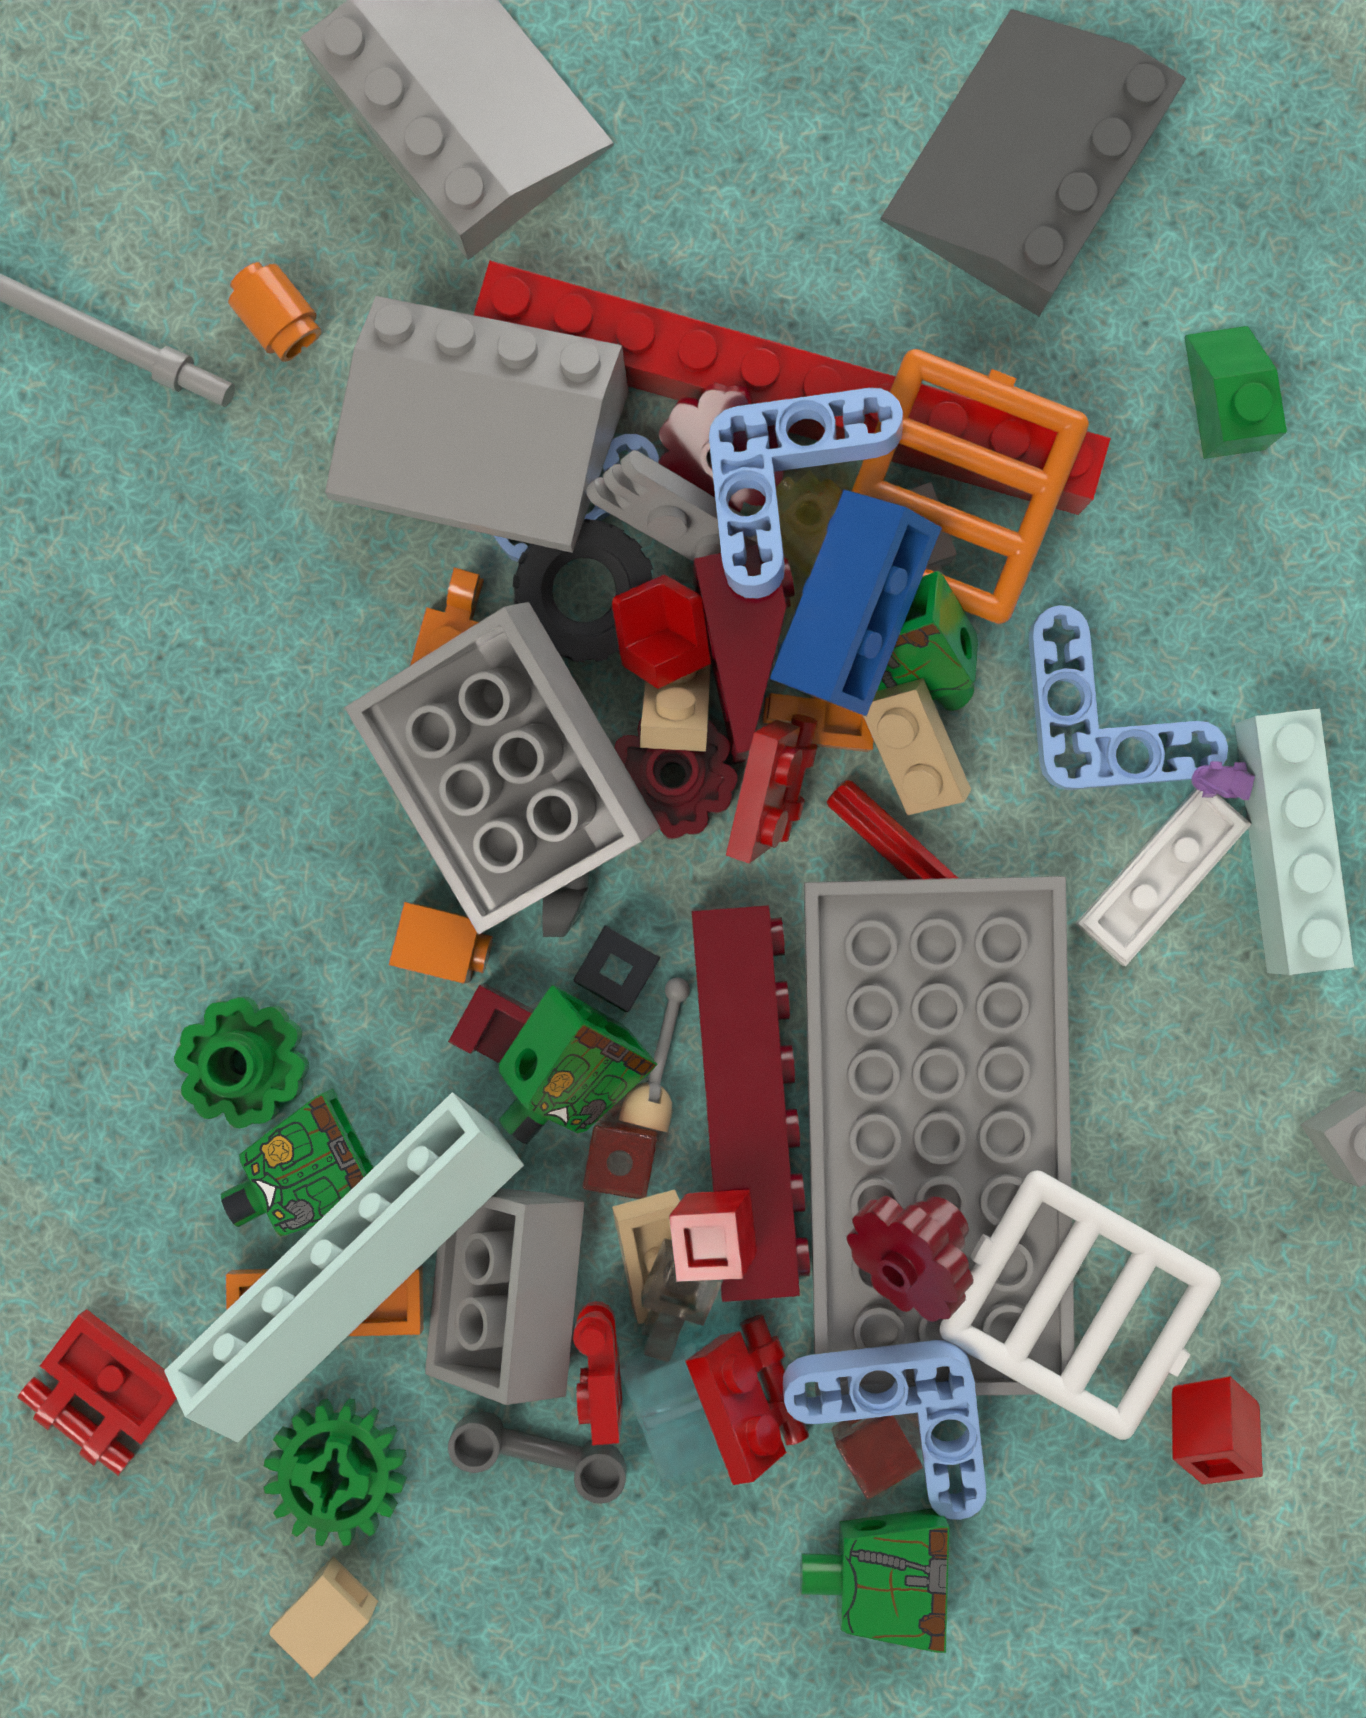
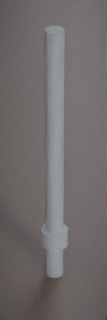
M0 273L1 302L151 372L153 381L176 392L181 391L183 387L223 407H226L231 402L235 392V384L195 366L191 356L170 346L159 349Z

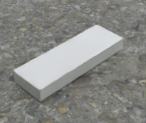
M1195 788L1075 923L1122 966H1126L1250 827L1251 823L1218 794L1213 798L1202 797L1203 791Z

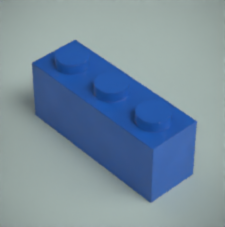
M844 489L836 511L829 521L827 534L812 572L803 587L802 597L786 638L779 648L778 658L770 679L867 717L942 527L907 507Z

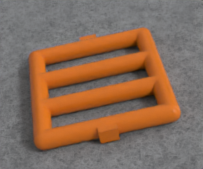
M912 349L904 355L890 391L899 400L903 411L902 438L899 443L1031 494L1032 498L1018 532L884 481L896 448L887 455L864 459L852 492L907 507L942 527L941 531L1006 556L1007 560L993 594L943 575L965 612L997 624H1002L1012 617L1087 433L1089 420L1084 413L1015 387L1014 384L1017 379L994 369H991L987 376L920 349ZM922 381H927L1058 432L1043 470L908 418ZM878 421L874 434L881 432L882 422ZM926 568L923 576L935 571Z

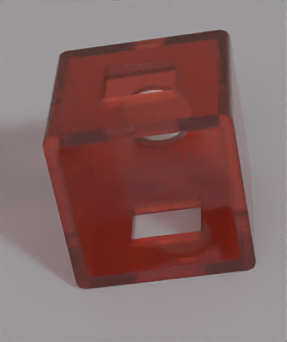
M598 1120L592 1131L583 1189L633 1199L647 1197L658 1132L652 1129ZM616 1150L626 1151L632 1158V1168L625 1175H615L608 1169V1156Z
M894 1415L868 1418L853 1428L852 1425L862 1419L842 1421L831 1428L836 1448L866 1499H871L924 1468L917 1451L911 1447Z

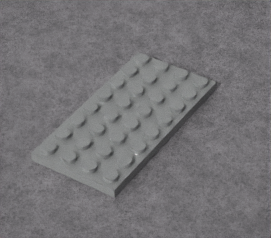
M1066 877L804 882L814 1354L944 1340L939 1330L943 1319L939 1318L935 1322H930L923 1318L914 1308L909 1312L901 1311L889 1299L883 1297L874 1289L871 1282V1274L855 1264L846 1236L854 1228L852 1218L869 1200H879L883 1196H889L899 1203L903 1209L916 1202L926 1201L928 1198L935 1196L944 1198L954 1204L962 1212L969 1226L968 1235L965 1237V1247L962 1252L968 1259V1269L971 1272L976 1262L972 1260L970 1255L983 1234L991 1238L1022 1182L1030 1172L1035 1170L1042 1171L1071 1187ZM1044 1202L1041 1203L971 1325L1003 1344L1005 1343L1072 1228L1071 1217ZM1073 1280L1028 1356L1031 1360L1060 1376L1075 1352ZM967 1353L974 1377L976 1396L1038 1394ZM942 1366L936 1368V1382L948 1381L949 1367ZM906 1369L908 1387L916 1386L914 1370ZM876 1370L866 1374L861 1379L859 1385L870 1393H881L890 1389L896 1379L886 1371ZM847 1376L839 1377L841 1394H849ZM815 1382L816 1396H820L818 1382Z

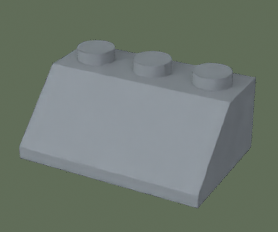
M500 1188L437 1249L425 1368L426 1375L504 1405L566 1397L582 1236L583 1201L547 1192Z

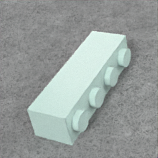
M1320 708L1254 716L1235 723L1239 762H1245L1247 772L1255 776L1250 798L1245 800L1247 820L1251 823L1248 830L1267 973L1293 975L1354 967Z

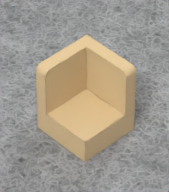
M333 1556L315 1574L307 1590L272 1625L269 1633L314 1679L369 1623L378 1600Z

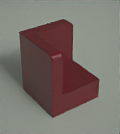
M486 983L480 984L448 1042L469 1054L477 1051L499 1063L534 1009Z

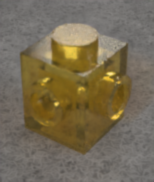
M810 470L796 483L788 476L776 487L783 551L808 578L827 534L829 521L835 513L843 493L832 480L825 478L820 482Z

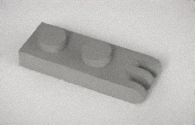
M631 451L621 459V465L614 464L604 472L603 478H596L586 487L587 496L594 505L693 562L694 558L721 553L715 497L639 451ZM728 506V508H729L733 513H735V514H737V515H739V516H744L743 514L739 513L738 511H736V510H734L733 508H731L730 506ZM757 535L752 537L744 536L746 547L758 545Z

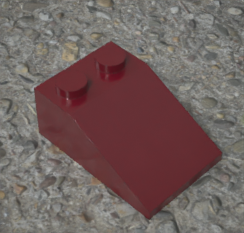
M758 545L746 547L747 561L742 566H745L748 576L760 575L761 565L765 562H762ZM721 553L694 558L693 583L695 592L701 596L703 602L709 654L734 764L746 762L785 610L791 607L790 597L795 596L792 573L787 558H784L785 572L780 586L770 595L758 599L745 598L735 593L728 585Z

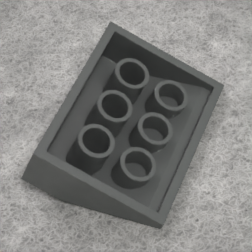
M1011 9L880 220L1040 317L1169 109L1186 77L1131 44Z

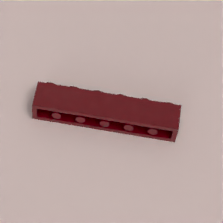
M769 905L691 911L713 1192L750 1189L757 1254L743 1279L720 1280L722 1302L800 1296L799 1277L810 1276V1258L807 1237L795 1238L794 1213L805 1212V1195L802 1173L790 1174L788 1148L800 1147V1132L797 1109L785 1110L783 1084L795 1083V1069L792 1045L780 1046L778 1020L790 1019L787 981L775 982L773 956L785 955L782 917L770 918Z

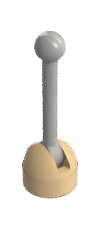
M675 977L666 983L665 995L668 998V1003L654 1055L657 1066L650 1072L647 1082L636 1085L627 1093L622 1104L619 1116L620 1121L668 1133L672 1118V1101L669 1093L660 1083L680 1003L686 1000L690 993L689 984L682 978Z

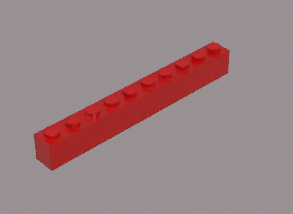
M489 260L473 314L474 316L622 345L628 386L678 401L685 397L695 398L699 401L704 390L714 383L727 387L734 385L744 386L751 394L752 404L865 388H881L890 392L896 378L893 375ZM924 384L920 386L908 417L1042 470L1058 434L1056 431L963 395ZM877 413L865 414L864 424L867 427L868 433L875 432L879 421ZM843 415L835 416L836 440L845 439ZM802 419L795 422L788 432L819 441L825 433V428L816 420ZM1087 431L1056 509L1079 515L1094 500L1111 440L1110 437ZM898 443L891 460L894 463L1030 501L1032 495L900 443Z

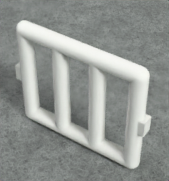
M1035 1170L1025 1177L991 1238L985 1234L981 1236L970 1255L976 1264L971 1270L974 1281L965 1292L966 1300L949 1319L942 1320L939 1330L941 1337L945 1341L958 1346L969 1355L1115 1438L1126 1440L1136 1431L1168 1374L1171 1373L1176 1377L1179 1376L1191 1355L1184 1347L1219 1289L1221 1278L1215 1269L1050 1175ZM1044 1202L1076 1221L1003 1344L971 1324L1041 1203ZM1100 1234L1132 1252L1060 1376L1031 1360L1028 1356ZM1157 1266L1188 1284V1287L1116 1408L1084 1389Z

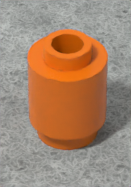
M260 262L252 263L241 270L231 281L230 286L234 291L229 297L228 304L267 353H276L282 362H287L301 353V347L307 348L321 335V329L315 323L316 312L277 264H269L263 267Z

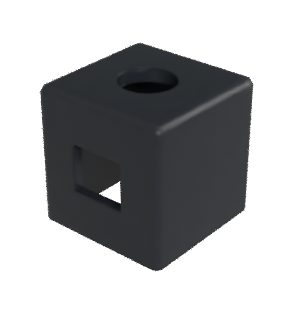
M604 925L573 981L628 1013L661 956L653 954L612 930L608 925ZM610 954L633 966L622 986L600 973Z

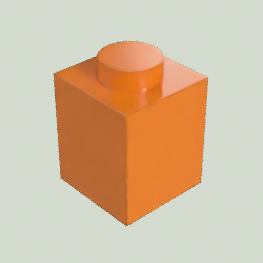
M404 902L389 965L463 984L471 982L473 971L484 973L491 952L493 936L483 934V932L478 935L468 916L416 903Z

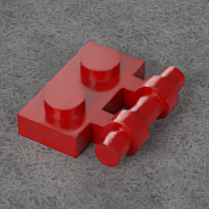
M795 714L792 716L791 724L776 719L754 732L726 856L750 864L771 847L776 848L780 842L789 841L793 821L800 820L805 799L800 796L806 768L813 767L818 746L812 743L818 722L816 719L806 715Z
M593 1301L581 1308L573 1334L576 1348L579 1352L588 1356V1367L580 1368V1383L576 1385L579 1425L591 1424L592 1445L617 1444L620 1442L623 1400L616 1318L614 1311L609 1305L604 1302Z
M87 1309L76 1317L40 1364L42 1369L59 1381L54 1390L50 1389L36 1377H33L17 1396L20 1401L36 1412L33 1420L46 1430H50L54 1426L82 1448L79 1452L82 1458L93 1466L98 1462L102 1463L117 1476L125 1470L136 1455L116 1440L121 1431L123 1430L142 1445L177 1401L164 1372L165 1369ZM76 1396H79L105 1417L99 1426L71 1405Z
M762 1314L740 1323L748 1345L747 1347L741 1332H732L718 1336L685 1360L733 1485L754 1482L787 1453L781 1439V1433L786 1445L798 1444L809 1437L805 1423L794 1419L786 1409L783 1395V1374L785 1370L781 1359L785 1357V1352L779 1337L771 1336ZM757 1373H759V1376L761 1378L762 1384L764 1386V1389L769 1400H766L761 1384L757 1377Z

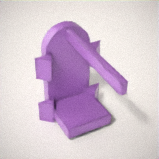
M1211 761L1210 765L1198 767L1194 771L1191 781L1196 789L1203 791L1202 797L1213 798L1219 794L1224 798L1239 797L1242 800H1249L1255 776L1247 772L1245 762H1235L1234 766H1222V762Z

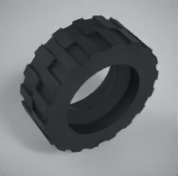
M584 519L573 553L530 544L526 551L522 552L517 562L519 564L516 574L513 576L514 605L525 602L530 603L561 657L583 663L584 660H595L596 662L607 660L611 654L616 652L620 654L612 606L602 617L594 621L578 622L569 619L558 609L553 598V583L557 573L565 564L579 558L594 559L602 563L612 574L615 582L616 596L652 580L651 570L654 569L650 559L645 557L641 548L643 547L634 538L628 536L624 530L602 521Z

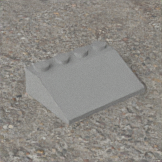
M347 0L300 37L313 69L467 260L476 255L614 146L613 141L498 0Z
M376 296L353 351L325 490L327 498L573 553L590 504L586 487L600 476L629 393L622 345Z
M529 602L501 608L344 707L478 935L637 845L661 828Z

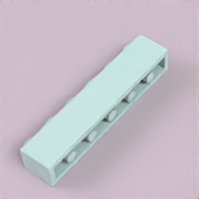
M452 1092L164 1370L184 1416L235 1442H239L524 1166L498 1128Z

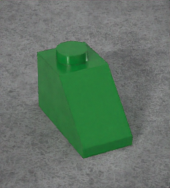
M1248 326L1185 335V345L1204 459L1263 451L1287 433L1277 368Z

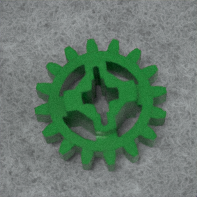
M328 1398L322 1399L316 1406L315 1418L304 1408L298 1410L291 1419L295 1430L282 1426L273 1439L282 1450L271 1451L264 1460V1467L278 1472L263 1487L264 1493L272 1495L281 1494L283 1499L273 1512L274 1516L277 1519L292 1513L297 1520L293 1525L291 1534L296 1537L303 1533L308 1526L316 1529L315 1540L318 1546L324 1545L331 1532H338L343 1546L350 1545L356 1534V1526H359L369 1537L373 1535L380 1524L377 1513L385 1517H391L398 1504L391 1494L401 1493L407 1477L403 1474L393 1471L403 1465L407 1457L406 1450H390L389 1448L390 1442L398 1431L393 1425L379 1431L374 1426L379 1410L374 1407L366 1413L364 1418L355 1415V1399L348 1398L340 1412H334ZM330 1431L329 1438L320 1448L308 1446L306 1449L300 1448L312 1436ZM357 1439L366 1445L374 1459L365 1456L356 1442ZM337 1450H339L337 1463L340 1464L339 1474L344 1479L332 1495L334 1482L331 1481V1470L327 1469L326 1466L332 1460ZM300 1487H303L311 1501L303 1494ZM367 1494L372 1495L360 1506L342 1511V1505L352 1497L364 1499Z

